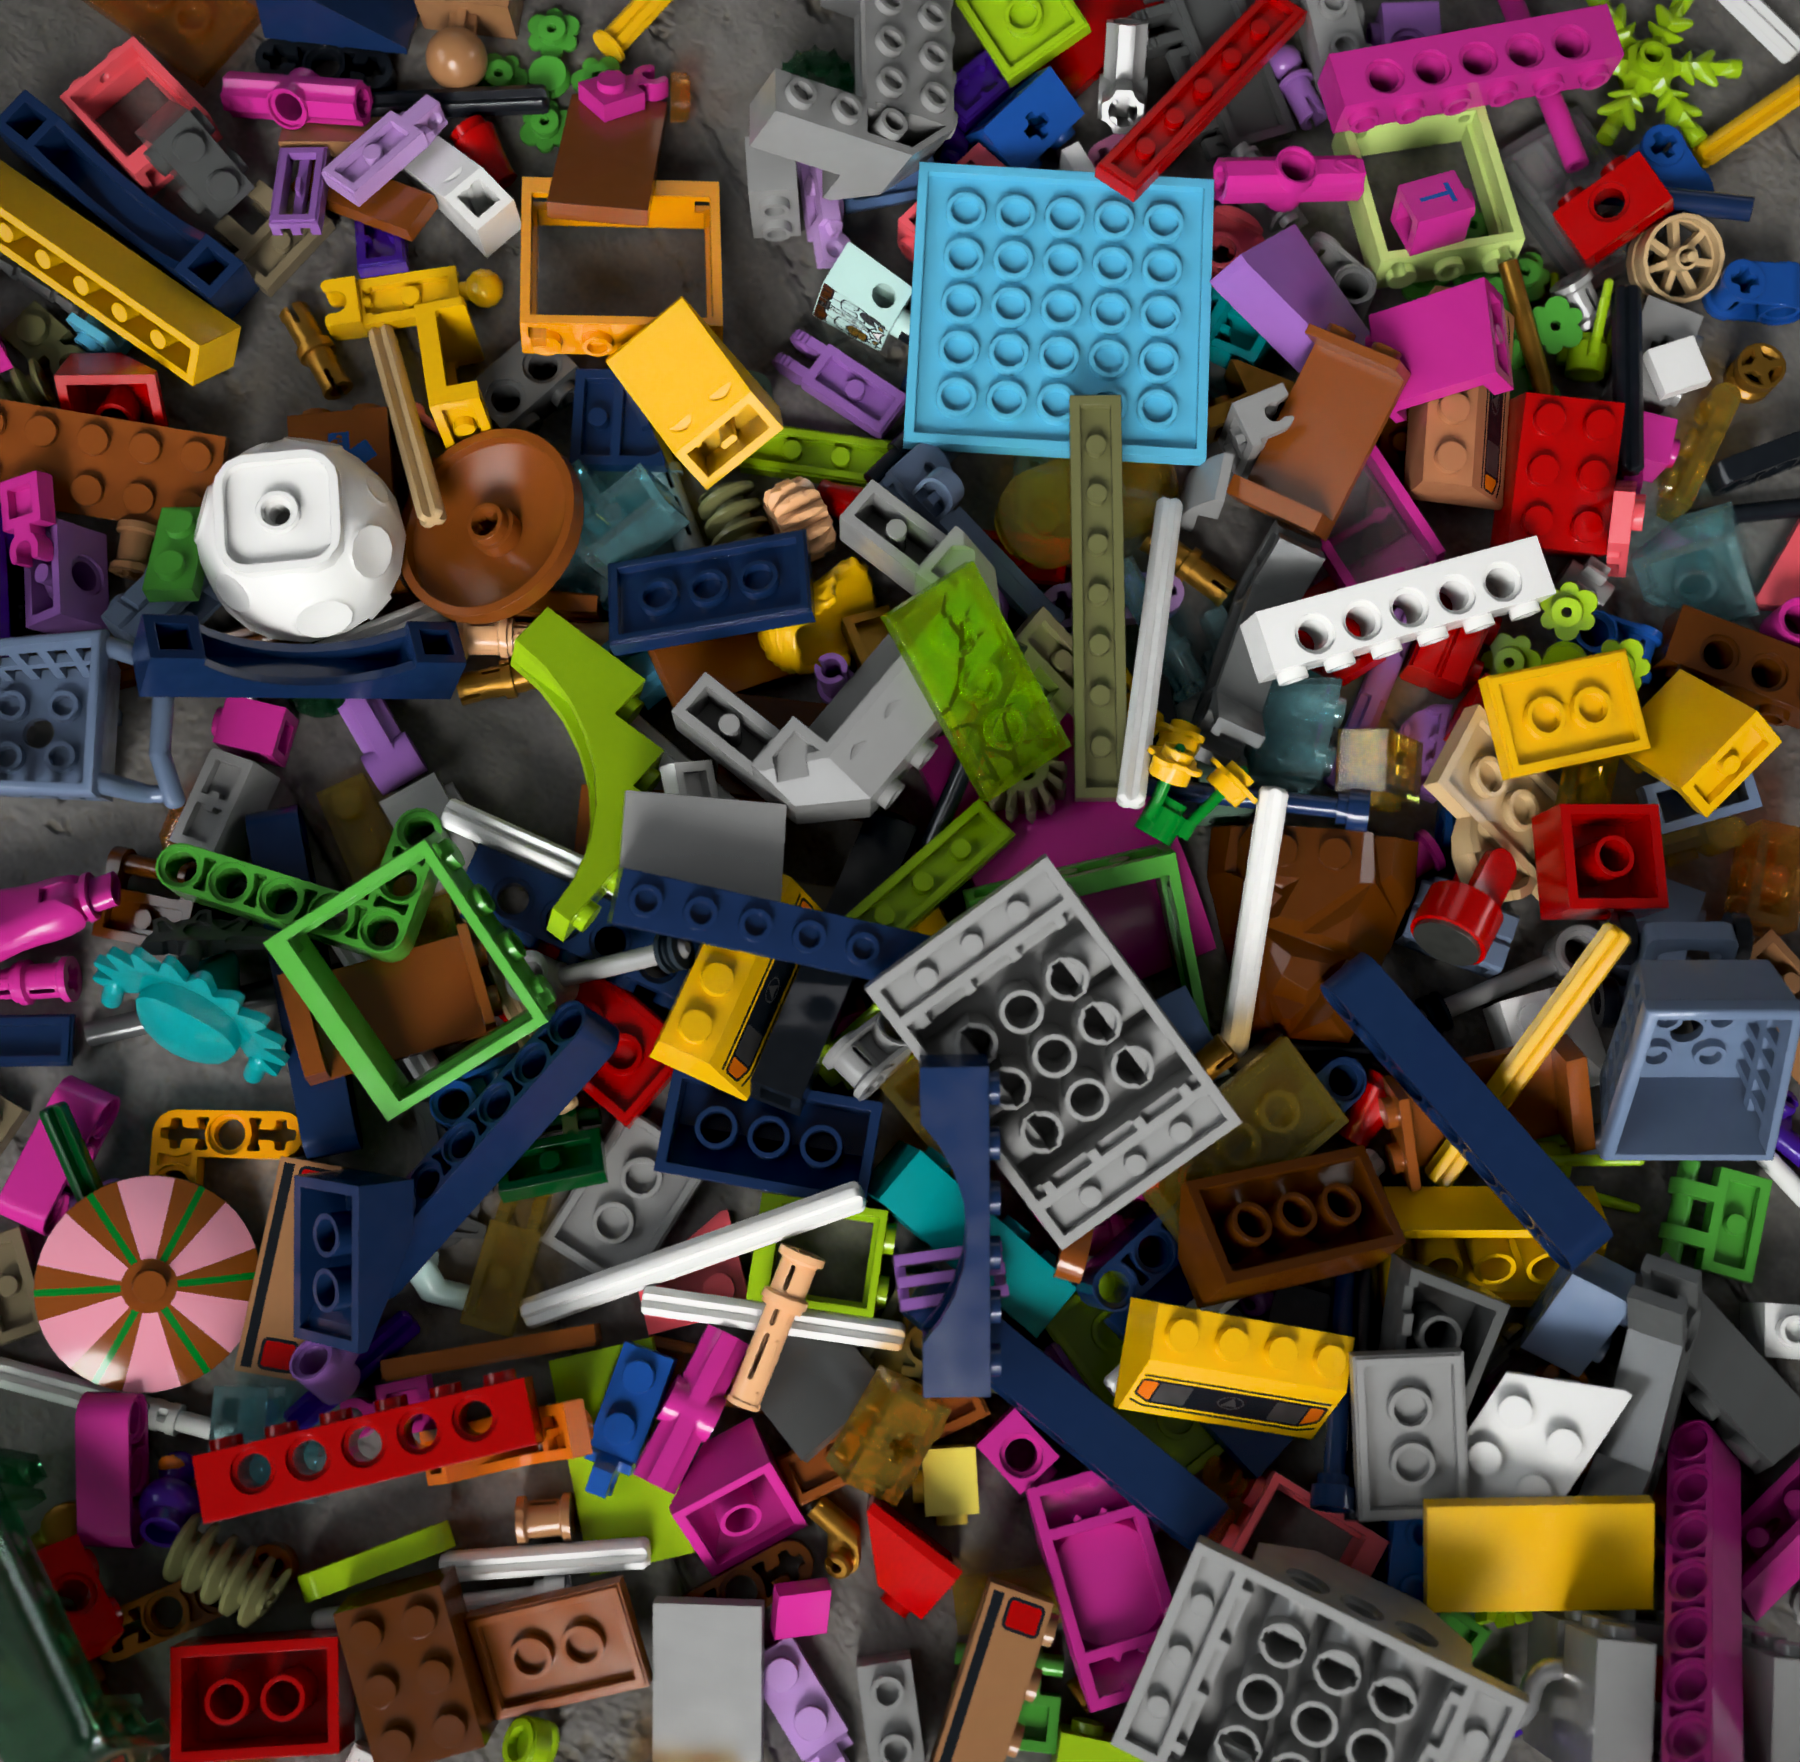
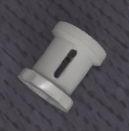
M1583 268L1569 274L1555 283L1549 290L1552 297L1562 296L1568 301L1570 308L1581 310L1583 318L1578 325L1581 327L1582 332L1594 326L1600 299L1591 282L1594 275L1590 268ZM1610 307L1608 310L1607 318L1611 315Z

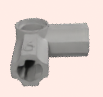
M1136 18L1107 19L1103 74L1099 75L1097 119L1108 123L1114 134H1127L1146 114L1148 76L1144 75L1149 30L1148 21Z

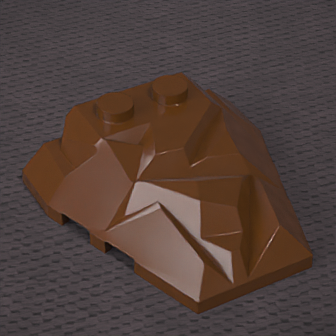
M1250 824L1249 827H1211L1207 880L1213 898L1229 969H1231L1253 824ZM1284 825L1250 1035L1264 1036L1269 1030L1282 1032L1285 1038L1350 1044L1354 1032L1327 1002L1320 990V985L1359 952L1368 954L1382 967L1386 955L1389 954L1395 941L1394 937L1404 914L1409 909L1415 895L1418 841L1398 837L1374 836L1373 832L1368 831L1359 832L1345 829Z

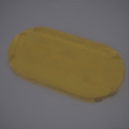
M1058 458L1018 474L1005 487L996 507L994 521L1001 543L1011 555L1020 561L1024 559L1029 563H1033L1034 567L1053 569L1071 563L1069 458ZM1122 462L1124 542L1152 531L1156 501L1164 496L1169 499L1178 498L1179 483L1173 465Z

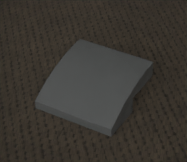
M787 1336L760 1405L762 1411L798 1457L808 1463L847 1426L854 1429L894 1392L855 1345Z

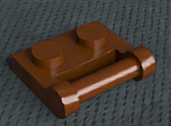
M115 846L108 855L104 874L114 871L118 875L121 882V903L118 906L102 911L101 918L93 924L91 935L141 945L153 933L152 920L160 917H166L172 922L191 919L198 910L203 909L204 905L185 900L182 897L179 900L127 889L128 880L132 875L159 880L155 870L157 858L137 855L136 851L132 848ZM193 861L189 865L184 864L181 866L177 874L178 883L187 882L193 878L197 870L196 862Z

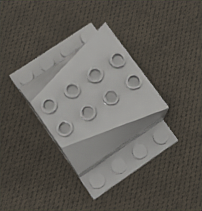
M1046 853L864 985L866 992L918 1061L919 1055L987 1054L989 1071H999L1000 1105H989V1126L1000 1127V1160L994 1161L1061 1250H1064L1242 1123L1185 1039L1069 881H1065Z
M1199 1535L1111 1741V1745L1144 1762H1503L1529 1704V1694L1473 1668V1646L1425 1604L1412 1596L1316 1550L1258 1543L1251 1560Z

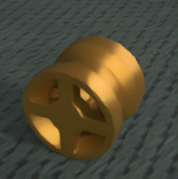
M1766 343L1749 345L1726 368L1723 375L1724 388L1729 396L1740 403L1754 404L1762 401L1784 378L1786 361L1782 353L1774 346ZM1747 374H1752L1753 376L1757 377L1759 381L1755 382V380L1749 378Z

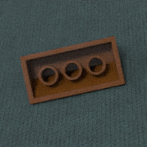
M1364 1145L1185 1181L1181 1185L1178 1260L1198 1309L1376 1267L1407 1243Z

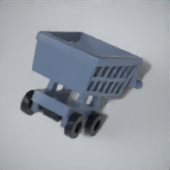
M1727 911L1724 913L1721 921L1648 923V921H1636L1632 912H1613L1609 923L1620 927L1632 938L1630 945L1615 965H1631L1626 986H1619L1615 977L1606 976L1591 996V1013L1595 1026L1597 1028H1616L1599 1074L1601 1124L1593 1123L1596 1149L1578 1154H1599L1603 1160L1773 1161L1800 1036V999L1794 996L1769 960H1750L1753 949V929L1750 917L1744 911ZM1685 950L1708 951L1710 960H1657L1658 955L1662 953ZM1691 1020L1693 1032L1682 1035L1670 1032L1678 1028L1683 1021Z

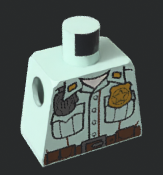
M848 241L823 281L812 315L875 350H881L890 335L909 346L911 312L906 307L912 296V287Z

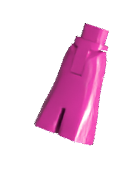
M88 871L80 876L63 875L31 884L0 889V963L25 950L72 936L83 930L86 922L90 921L92 924L99 920L103 910L120 905L121 882L118 875L112 871L95 877Z

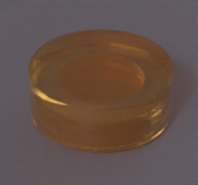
M670 72V122L687 123V120H690V75H687V72Z

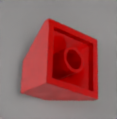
M71 353L53 375L61 409L169 427L157 370L122 353Z
M873 1493L867 1501V1517L877 1585L884 1590L880 1599L901 1617L906 1619L909 1613L912 1612L922 1620L962 1574L963 1571L959 1558Z

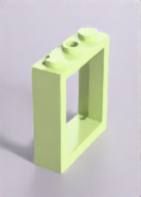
M1485 105L1469 108L1453 116H1447L1442 113L1422 117L1409 124L1393 122L1377 125L1361 133H1354L1351 130L1334 133L1331 144L1334 155H1356L1357 158L1461 141L1489 236L1465 239L1462 242L1409 256L1406 249L1388 251L1366 175L1364 192L1358 201H1347L1365 267L1369 268L1375 275L1376 289L1385 287L1400 289L1412 283L1435 279L1450 281L1461 275L1480 272L1495 274L1499 273V264L1518 258L1526 238Z

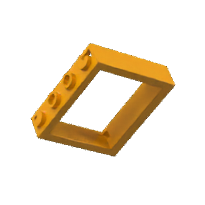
M522 177L520 333L522 353L543 356L588 354L594 357L611 355L656 318L648 316L538 314L539 225L704 229L706 318L702 319L723 342L719 182L656 180L648 226L548 218L547 202L534 201L533 198H548L552 177ZM695 202H709V205H695Z

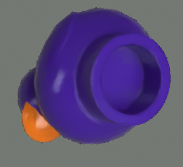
M174 1451L159 1459V1479L147 1484L139 1498L138 1509L142 1519L140 1533L146 1541L155 1546L170 1547L188 1519L196 1512L201 1513L198 1491L189 1485L195 1478L192 1455L185 1451Z

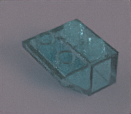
M1334 677L1305 678L1285 686H1279L1277 679L1272 681L1262 711L1266 738L1259 749L1252 747L1249 759L1248 775L1254 780L1250 788L1260 789L1261 786H1276L1286 789L1287 792L1309 794L1313 788L1320 787L1323 776H1330L1337 748L1329 745L1334 727L1339 728L1341 726L1347 704V698L1339 696L1343 679Z

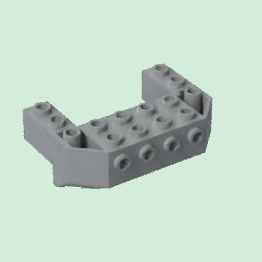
M820 0V7L854 19L855 94L775 68L750 103V147L822 169L823 198L828 200L880 195L918 171L919 162H927L941 144L953 136L958 123V114L954 110L956 72L953 70L952 50L955 43V34L951 31L953 0Z
M873 479L839 516L840 540L913 595V605L808 728L793 716L780 731L706 672L671 711L676 730L767 802L787 804L786 817L796 825L871 817L879 806L885 810L888 809L905 787V784L901 782L902 778L912 766L920 770L930 760L938 747L933 741L945 727L949 728L960 724L971 707L966 702L977 688L983 692L987 690L1001 657L1004 634L995 567L959 527L955 525L945 535ZM945 586L944 612L957 629L960 619L969 606L963 622V641L981 631L983 632L973 643L963 648V683L952 705L939 717L938 712L948 703L955 685L958 638L939 614Z

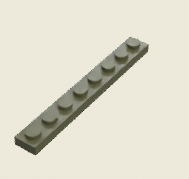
M1070 395L1069 461L1075 802H1113L1117 799L1127 724L1121 395Z

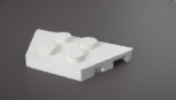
M1507 1370L1467 1430L1470 1498L1566 1496L1633 1394L1625 1388H1611Z

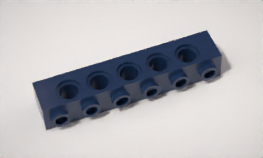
M479 843L466 873L474 885L479 883L488 891L496 906V911L493 912L502 926L512 929L517 934L524 946L537 951L540 943H544L560 950L557 960L571 965L604 957L597 951L594 939L600 931L607 928L615 929L623 935L625 948L622 952L653 945L656 935L654 933L608 924L607 920L612 901L603 897L597 903L602 908L591 925L584 932H580L575 928L567 939L562 942L546 930V920L570 883ZM508 887H520L529 896L527 907L518 914L505 913L498 905L501 892ZM461 913L459 917L466 920L463 914ZM693 942L696 955L701 943ZM644 969L607 977L605 981L632 993L637 985L656 992L653 1002L671 1010L689 969L670 973L663 978L651 977Z
M628 868L618 870L607 920L608 924L872 980L931 937V935Z

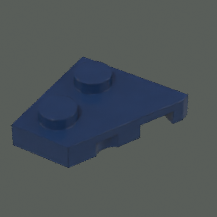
M576 369L570 463L574 470L668 472V462L649 420L611 369Z

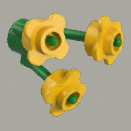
M1172 719L1170 724L1161 721L1156 723L1155 728L1160 731L1159 739L1156 746H1148L1147 752L1153 755L1148 772L1157 778L1158 782L1151 799H1149L1134 825L1136 828L1171 847L1176 836L1188 841L1196 826L1224 798L1235 808L1246 798L1253 804L1258 802V799L1248 790L1254 783V780L1248 775L1249 769L1246 766H1239L1233 760L1224 767L1213 756L1210 761L1216 769L1206 780L1216 790L1187 819L1182 817L1187 807L1171 799L1167 794L1171 785L1187 787L1192 776L1201 777L1203 771L1196 767L1197 762L1194 756L1199 744H1204L1205 738L1200 735V728L1188 720Z

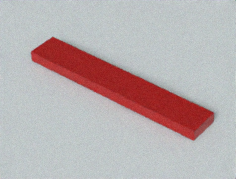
M1256 0L1096 165L1094 177L1134 203L1304 25L1307 11L1289 0Z

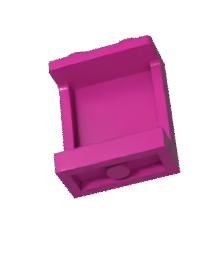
M1485 277L1368 315L1370 335L1365 338V346L1371 348L1373 342H1379L1397 350L1402 354L1400 361L1411 373L1389 417L1395 423L1407 420V408L1482 385L1494 396L1514 390L1503 296Z

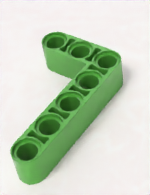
M425 808L410 809L402 814L396 822L380 866L412 846L411 838L419 828L432 827L435 831L438 830L443 839H450L449 832L446 828L442 827L441 821L432 811ZM184 843L173 844L164 849L158 856L155 866L157 877L161 883L185 900L281 930L340 892ZM424 858L371 892L367 900L360 899L347 907L348 918L341 928L333 931L326 930L324 922L308 932L307 936L309 939L379 961L390 963L401 961L410 954L415 945L438 878ZM188 862H196L197 870L193 878L187 882L178 883L177 874L181 866ZM405 875L416 876V887L410 894L402 897L393 894L394 884L400 877ZM246 877L247 887L244 893L233 899L227 898L226 891L230 882L235 878ZM290 892L297 893L298 900L294 909L283 915L277 914L276 904L279 898ZM389 923L397 924L399 931L395 941L387 946H377L375 936L379 928Z

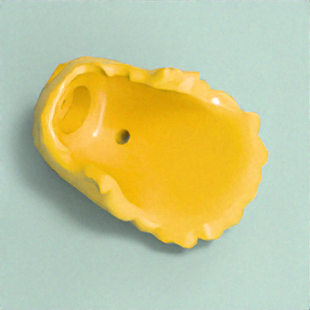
M850 557L840 561L819 580L813 582L816 622L759 631L757 637L760 647L765 651L766 658L772 661L775 666H778L781 671H786L790 675L795 673L799 675L815 673V664L821 666L818 661L819 657L832 652L844 657L847 665L850 666L851 652L841 631V618L876 608L877 602L876 596L873 593V581L868 573L869 566L865 562L859 561L856 557Z

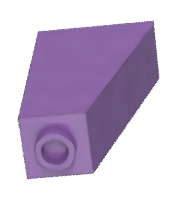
M1295 224L1241 253L1210 280L1214 289L1299 374L1315 344L1305 334L1309 323L1325 330L1329 323L1341 326L1356 335L1354 342L1364 346L1366 336L1370 335L1365 324Z

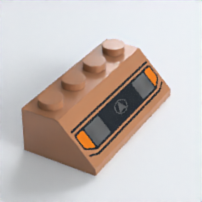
M1436 285L1428 295L1451 287ZM1504 308L1512 368L1515 317ZM1482 385L1409 408L1403 487L1412 500L1492 510L1503 508L1510 391L1494 396Z

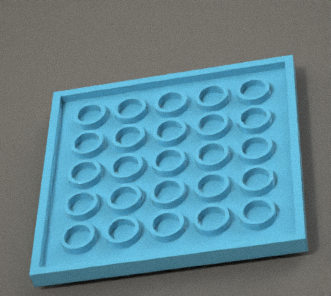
M919 162L903 449H913L916 445L924 443L937 446L942 451L1069 458L1070 395H1121L1122 462L1200 466L1207 458L1212 285L1210 280L1212 279L1215 179L1159 176L1133 203L1094 177L1095 172Z

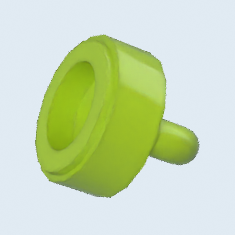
M529 1715L517 1717L508 1727L502 1745L504 1762H553L560 1742L557 1725L544 1718Z

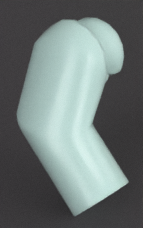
M436 1251L410 1280L411 1284L420 1298L428 1303L468 1311L474 1293V1286L444 1279L437 1267L439 1264V1253Z

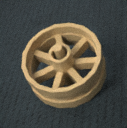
M1683 212L1663 217L1632 239L1628 247L1625 264L1629 283L1631 285H1638L1641 288L1644 300L1648 295L1675 305L1701 299L1714 288L1722 274L1725 259L1722 237L1715 226L1700 215ZM1679 224L1692 233L1682 245L1680 244ZM1665 225L1667 228L1668 247L1654 238L1657 232ZM1698 243H1699V247H1700V252H1701V257H1702V258H1699L1698 252H1697V250H1696V248H1695V246H1696ZM1650 249L1656 254L1653 256L1652 265L1648 266V255ZM1699 267L1700 273L1694 283L1688 270ZM1654 272L1663 275L1659 288L1650 276ZM1675 277L1678 278L1685 292L1684 295L1678 297L1669 295Z

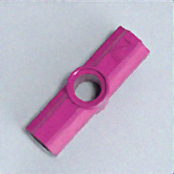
M303 67L293 69L288 75L229 71L222 78L221 101L224 111H229L232 117L274 120L281 127L290 130L299 129L306 122L364 127L371 120V108L373 105L370 86H366L363 80L319 77L312 70Z
M1300 146L1285 147L1277 156L1218 157L1213 166V179H1215L1214 200H1219L1221 204L1265 203L1268 208L1282 213L1293 211L1300 202L1358 201L1364 192L1366 169L1363 158H1357L1356 155L1313 156L1310 151Z
M707 1324L682 1375L678 1374L659 1408L656 1419L659 1421L636 1462V1467L633 1471L634 1475L674 1495L676 1494L700 1443L707 1441L719 1420L726 1403L724 1395L732 1379L735 1377L743 1357L746 1355L749 1344L721 1329Z

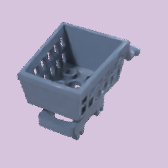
M107 629L0 638V656H9L0 657V797L113 802V797L139 803H164L169 809H178L185 804L186 798L171 755L175 697H152L149 758L158 785H148L137 780L114 775L117 726L122 725L123 713L119 709L121 669L117 661L133 665L131 653L134 643L110 637V632ZM82 648H91V651L84 652ZM66 650L67 653L56 654L54 651ZM27 653H37L38 655L28 656ZM76 666L77 668L67 669L66 667ZM38 721L50 722L54 728V736L51 742L43 748L30 747L26 736L28 729L31 726H35V723Z

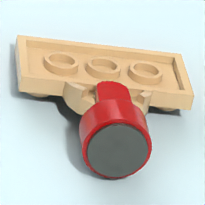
M1480 704L1463 709L1423 784L1456 818L1451 835V856L1456 874L1452 881H1438L1429 887L1410 925L1415 941L1425 952L1440 961L1456 966L1475 965L1485 959L1503 923L1504 917L1500 909L1503 902L1520 900L1530 894L1539 901L1532 817L1558 804H1576L1546 772L1505 781L1502 780L1486 711Z

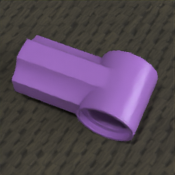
M345 699L342 706L338 708L340 715L363 753L360 758L364 767L383 796L429 771L405 731L402 732L393 713L384 699Z
M306 1340L296 1348L289 1363V1370L293 1378L320 1401L328 1405H337L346 1401L355 1392L361 1378L360 1369L355 1363L359 1354Z

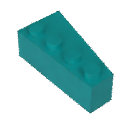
M899 1140L871 1173L867 1195L888 1208L899 1223L923 1242L928 1243L932 1250L963 1246L965 1225L964 1202L958 1183L948 1175L952 1169L949 1162L930 1146L923 1153L920 1149ZM990 1215V1235H1000L1003 1250L1002 1258L1006 1269L1005 1277L1009 1289V1296L1001 1298V1310L1021 1328L1037 1338L1073 1295L1076 1287L1069 1281L1053 1277L1057 1257L1047 1249L1041 1255L1034 1251L1026 1243L1032 1235L1009 1215H1006L1002 1221L995 1215ZM958 1260L945 1261L953 1269H956ZM990 1276V1287L995 1286L993 1276Z

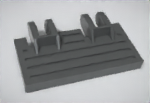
M1143 0V2H1144L1145 5H1146V4H1150V3H1154V2H1157V1H1161V0ZM1163 0L1164 3L1137 10L1128 18L1148 21V30L1163 26L1164 34L1148 38L1146 60L1165 56L1174 80L1177 82L1248 8L1245 0ZM1269 61L1188 145L1200 143L1207 162L1217 160L1218 157L1231 156V151L1244 141L1249 146L1259 148L1289 139L1295 133L1296 127Z

